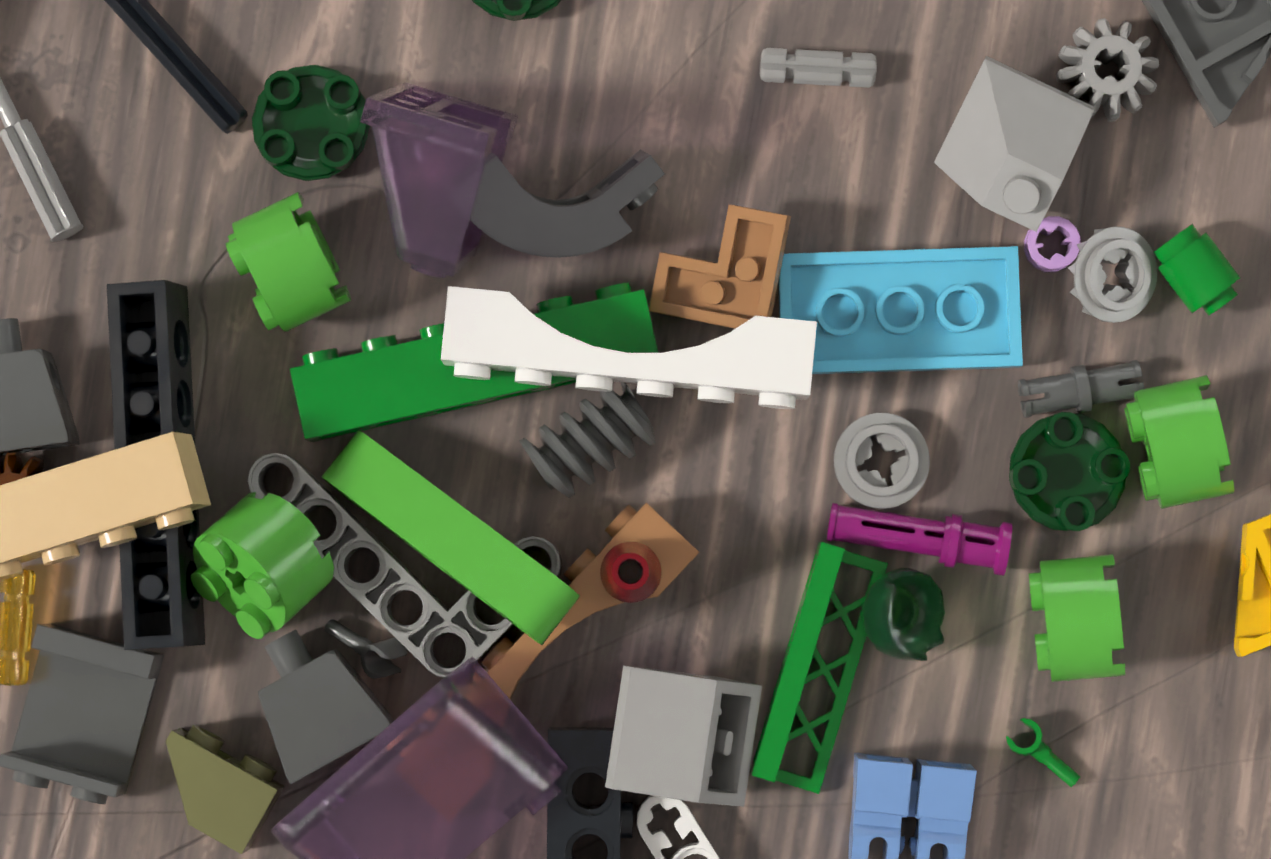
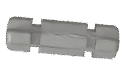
M766 48L761 53L760 77L764 82L784 83L785 78H793V84L841 86L842 81H848L849 87L869 88L873 86L876 80L877 60L876 56L872 53L852 52L851 57H843V52L796 49L795 54H787V49Z

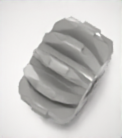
M1105 18L1099 19L1095 23L1094 35L1089 30L1079 27L1072 35L1077 47L1064 45L1058 54V57L1070 65V67L1060 69L1056 73V81L1062 84L1074 83L1075 87L1067 94L1077 99L1082 96L1088 101L1087 104L1094 106L1095 110L1092 117L1099 110L1100 105H1103L1105 117L1109 122H1114L1120 117L1121 105L1127 111L1135 114L1143 106L1138 94L1151 95L1157 87V84L1144 74L1155 71L1159 67V59L1141 57L1140 53L1150 45L1151 40L1148 36H1143L1134 44L1129 41L1128 37L1132 31V24L1130 22L1124 21L1117 29L1115 35H1112L1110 24ZM1113 61L1118 66L1119 71L1113 77L1110 75L1102 80L1096 73L1097 68L1101 64L1107 65Z

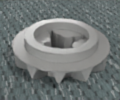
M1115 226L1095 229L1093 236L1087 241L1077 244L1080 252L1076 262L1068 267L1074 274L1075 286L1069 293L1079 299L1083 306L1082 312L1103 322L1112 323L1123 322L1139 314L1150 301L1157 282V263L1148 242L1134 230ZM1101 262L1108 264L1118 263L1114 273L1119 278L1118 282L1123 287L1110 284L1103 285L1107 275L1102 270Z
M873 413L857 419L843 431L834 450V468L838 482L851 499L870 508H892L909 501L919 492L928 476L930 456L926 441L911 422L898 415ZM871 436L875 437L876 443L881 445L884 452L895 451L897 453L904 450L906 453L905 456L898 458L897 462L890 465L891 476H889L892 486L888 487L885 478L881 477L878 470L869 472L867 469L860 472L857 470V466L863 465L865 460L872 457L871 446H873L870 438Z

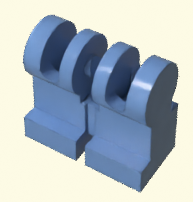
M854 753V782L848 859H868L870 842L876 837L884 839L882 859H899V854L902 853L905 846V837L901 836L902 817H915L917 819L914 837H910L909 841L912 859H929L930 850L937 843L943 844L942 859H965L968 823L971 820L977 770L971 764L917 759L914 779L912 778L913 764L908 758Z

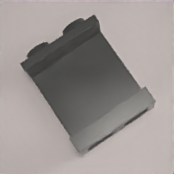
M50 623L37 624L31 648L40 651L12 751L0 755V766L14 770L12 780L38 788H48L49 782L52 780L73 786L70 794L72 797L92 803L106 804L108 796L115 798L126 794L164 654L145 649L124 650V644Z

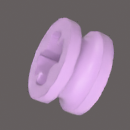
M1048 216L1043 218L1037 232L1031 229L1027 232L1024 239V253L1028 262L1036 269L1043 272H1057L1066 268L1077 258L1079 253L1077 244L1080 243V235L1077 228L1069 220L1059 216ZM1054 230L1060 231L1066 238L1060 243L1061 245H1067L1065 256L1056 253L1049 259L1044 258L1038 251L1044 244H1036L1039 232L1048 236Z

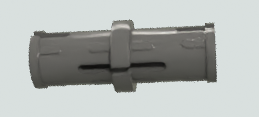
M1133 360L1130 363L1086 370L1084 365L1070 367V373L1018 380L1019 396L1044 393L1043 398L1020 401L1023 416L1029 418L1032 415L1076 408L1078 413L1091 411L1094 404L1133 399L1134 391L1144 389V382L1118 385V381L1142 377L1140 364L1137 360Z

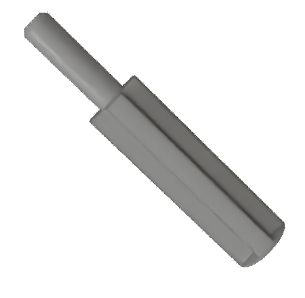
M0 77V118L5 126L0 131V136L51 238L50 241L57 242L67 239L82 230L84 226L81 224L31 121L29 122L28 119L21 120Z

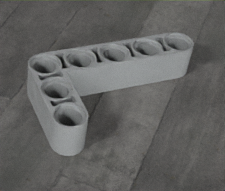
M271 453L256 460L251 467L248 484L250 492H256L255 498L262 499L268 494L264 486V479L268 470L276 465L283 464L289 467L294 478L292 489L282 497L283 499L294 505L306 517L317 507L326 506L333 511L337 520L336 530L326 540H315L313 542L321 558L330 552L334 564L333 576L410 653L436 676L451 678L462 675L471 669L513 626L507 619L495 625L483 622L476 613L475 606L478 597L470 591H467L449 610L306 467L294 458L284 454ZM535 536L522 538L514 544L522 551L534 546L545 549L551 558L550 572L559 577L562 560L555 545L544 538ZM363 548H369L375 552L380 563L378 574L367 583L358 582L349 571L351 556ZM401 591H413L422 600V615L412 625H403L396 621L392 615V600ZM447 632L455 633L461 637L466 646L464 660L461 664L452 668L440 664L435 658L433 651L438 637Z

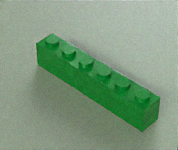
M630 283L616 284L595 290L597 300L573 305L572 297L564 296L536 304L538 313L533 315L560 333L589 345L626 353H658L645 291L643 289L632 292ZM444 323L420 329L421 339L398 344L396 335L374 338L361 342V353L339 357L337 348L320 350L303 355V366L289 368L304 438L310 442L576 383V378L552 376L550 386H540L514 382L515 372L491 370L490 380L453 376L454 366L444 365L441 361Z

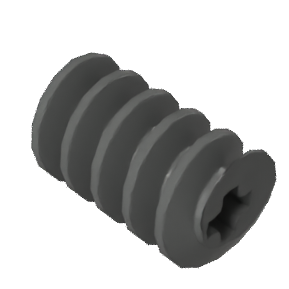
M621 382L623 392L621 396L613 390L610 392L599 391L603 405L601 409L587 399L580 401L579 405L583 419L581 422L566 412L561 413L559 419L562 434L558 435L545 424L541 426L539 433L542 447H536L526 438L519 440L550 490L556 488L566 497L571 498L575 495L572 476L576 475L588 485L596 482L592 463L597 462L607 471L611 472L616 469L612 453L614 449H617L629 459L636 456L632 440L634 436L639 437L649 446L656 443L652 423L626 383Z

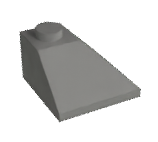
M986 56L934 163L981 206L1037 232L1064 180L1095 107Z

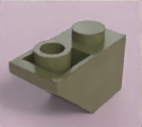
M195 724L191 726L189 732L183 728L171 730L166 739V745L188 825L240 854L245 853L251 848L285 787L273 780L277 770L249 754H245L242 761H239L220 750L224 740Z

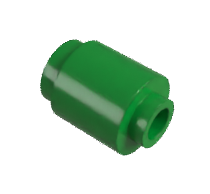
M1193 224L1153 252L1161 262L1158 270L1191 313L1202 307L1209 316L1238 295L1231 285L1241 277L1207 232L1201 235Z

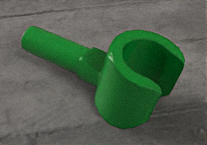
M1021 718L1020 721L1035 732L1036 741L1028 748H1020L1006 735V741L1011 751L1021 756H1033L1069 787L1075 785L1080 775L1055 755L1052 749L1042 741L1041 728L1036 722L1031 719Z

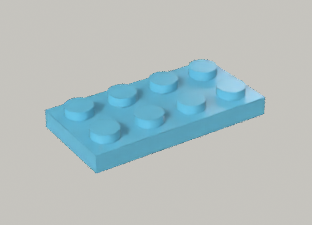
M1018 246L788 253L783 256L778 282L779 318L817 322L812 374L1020 368L1023 366Z

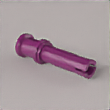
M832 503L826 541L832 542L834 540L888 550L939 557L938 563H943L944 567L954 568L957 563L993 568L995 575L1004 576L1010 553L1012 523L1002 522L999 527L963 522L962 515L952 514L951 517L945 516L943 522Z

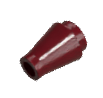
M638 542L620 543L610 549L605 555L600 569L601 581L606 591L615 599L627 603L640 602L651 596L657 589L661 580V565L656 554L646 545ZM626 560H635L643 568L641 579L634 584H627L619 577V567Z

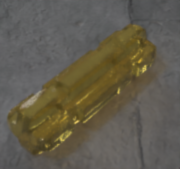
M23 569V574L0 581V593H4V602H0V685L21 686L25 685L28 681L29 660H24L25 652H30L34 604L29 603V595H34L36 579L34 571L30 569Z

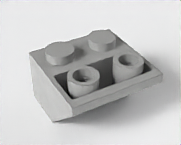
M623 665L605 787L696 803L744 807L762 686L716 676Z

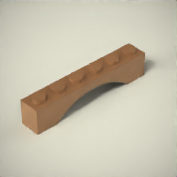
M647 503L638 512L629 504L605 529L613 539L596 556L587 548L564 573L571 581L569 587L579 594L580 597L543 645H540L525 633L515 644L505 636L481 662L489 670L487 674L473 688L464 680L440 706L448 714L445 719L432 732L422 725L398 751L406 760L397 771L449 820L495 772L497 740L505 710L520 679L538 655L566 629L598 611L624 603L612 597L606 591L601 581V564L608 551L620 543L638 542L646 545L656 554L661 565V580L655 592L648 598L658 597L699 553L696 548ZM626 560L619 567V577L627 584H634L641 579L643 568L635 560Z

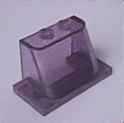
M407 82L366 98L360 123L372 126L397 257L410 263L411 269L439 278H446L447 275L453 277L477 254L483 231L470 218L487 157L492 152L503 162L508 141L512 139L518 115Z

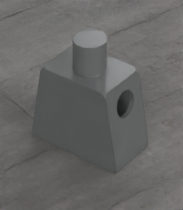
M0 319V457L6 456L7 453L11 452L21 454L80 445L79 435L52 353L43 349L22 351L18 319Z
M297 630L265 646L281 678L259 690L258 695L285 775L290 784L297 782L397 726L391 714L338 649L331 650L313 660Z

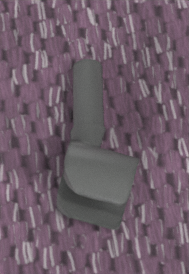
M334 619L328 621L324 629L325 632L361 655V665L368 677L378 679L401 673V669L394 665L391 659L406 656L408 650L396 638L392 637L374 643L366 637H361Z

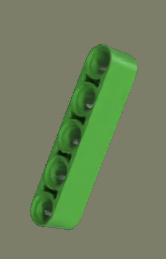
M360 430L355 433L321 476L323 480L540 645L544 644L580 597L579 594L552 572Z

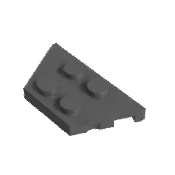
M1142 0L1213 127L1221 125L1228 119L1232 109L1249 84L1254 81L1271 54V0Z

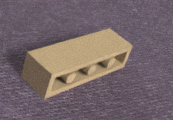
M170 432L0 485V581L23 574L21 563L42 557L44 565H52L79 557L78 546L99 540L101 548H106L137 539L135 528L154 522L157 523L158 530L171 529L193 522L195 519L192 511L210 506L211 502L192 434Z

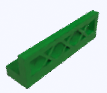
M825 542L818 543L749 771L751 776L774 783L778 781L817 794L820 793L888 563L852 553L844 548ZM841 562L872 571L865 596L845 607L842 606L833 589ZM831 599L837 611L825 617ZM861 606L854 628L847 613ZM840 617L852 638L847 654L825 664L816 647L821 627ZM812 657H814L819 669L808 674ZM844 664L837 686L830 670ZM824 675L835 696L831 710L808 722L799 705L804 684ZM795 714H797L802 726L791 731ZM827 721L821 743H819L812 729ZM805 732L817 752L810 778L779 769L787 742Z

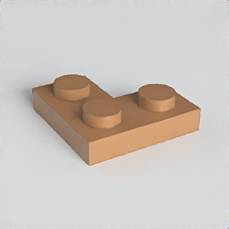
M729 204L718 263L666 252L659 253L649 311L734 329L754 316L772 317L791 216Z

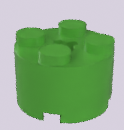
M299 192L233 222L232 228L234 233L228 235L229 242L225 243L238 273L241 276L249 272L252 274L258 287L255 289L257 296L253 297V302L268 330L280 326L284 332H287L351 301L347 285L335 290L334 286L338 285L339 282L334 273L340 271L311 210L301 215L297 211V209L303 207L304 198Z
M1207 375L1134 391L1135 402L1126 403V408H1124L1131 442L1143 441L1148 461L1142 462L1138 466L1145 501L1158 499L1161 509L1234 493L1233 480L1221 482L1220 471H1224V466H1229L1231 463L1215 397L1202 399L1200 392L1207 390L1210 386Z
M251 492L196 539L193 545V556L197 570L191 574V581L203 598L211 602L218 600L227 611L235 616L245 633L252 638L262 639L268 632H275L282 628L332 581L334 564L330 552L321 558L313 543L321 535L312 522L299 509L278 495L268 493L262 499L255 498L256 492Z
M1113 554L1040 561V572L1029 573L1032 611L1044 610L1046 633L1035 634L1038 671L1050 670L1052 682L1125 676L1126 674L1125 663L1113 664L1112 651L1124 649L1117 579L1104 580L1103 573L1104 568H1113L1115 566Z

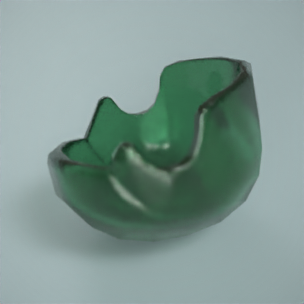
M910 568L895 569L884 574L874 582L864 601L862 611L866 634L875 648L894 659L927 661L926 653L944 643V636L940 629L945 616L943 591L929 574Z

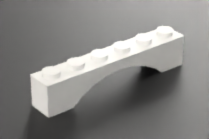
M448 286L441 361L444 365L454 366L453 376L467 379L490 380L491 370L515 372L514 382L529 385L550 386L552 376L576 378L575 388L583 390L610 392L612 391L613 382L637 384L636 394L645 396L673 397L675 387L698 390L697 399L701 401L734 403L735 393L758 395V405L762 407L795 409L796 399L807 400L810 396L817 322L754 316L730 333L698 346L664 353H626L592 346L560 333L533 315L510 292Z

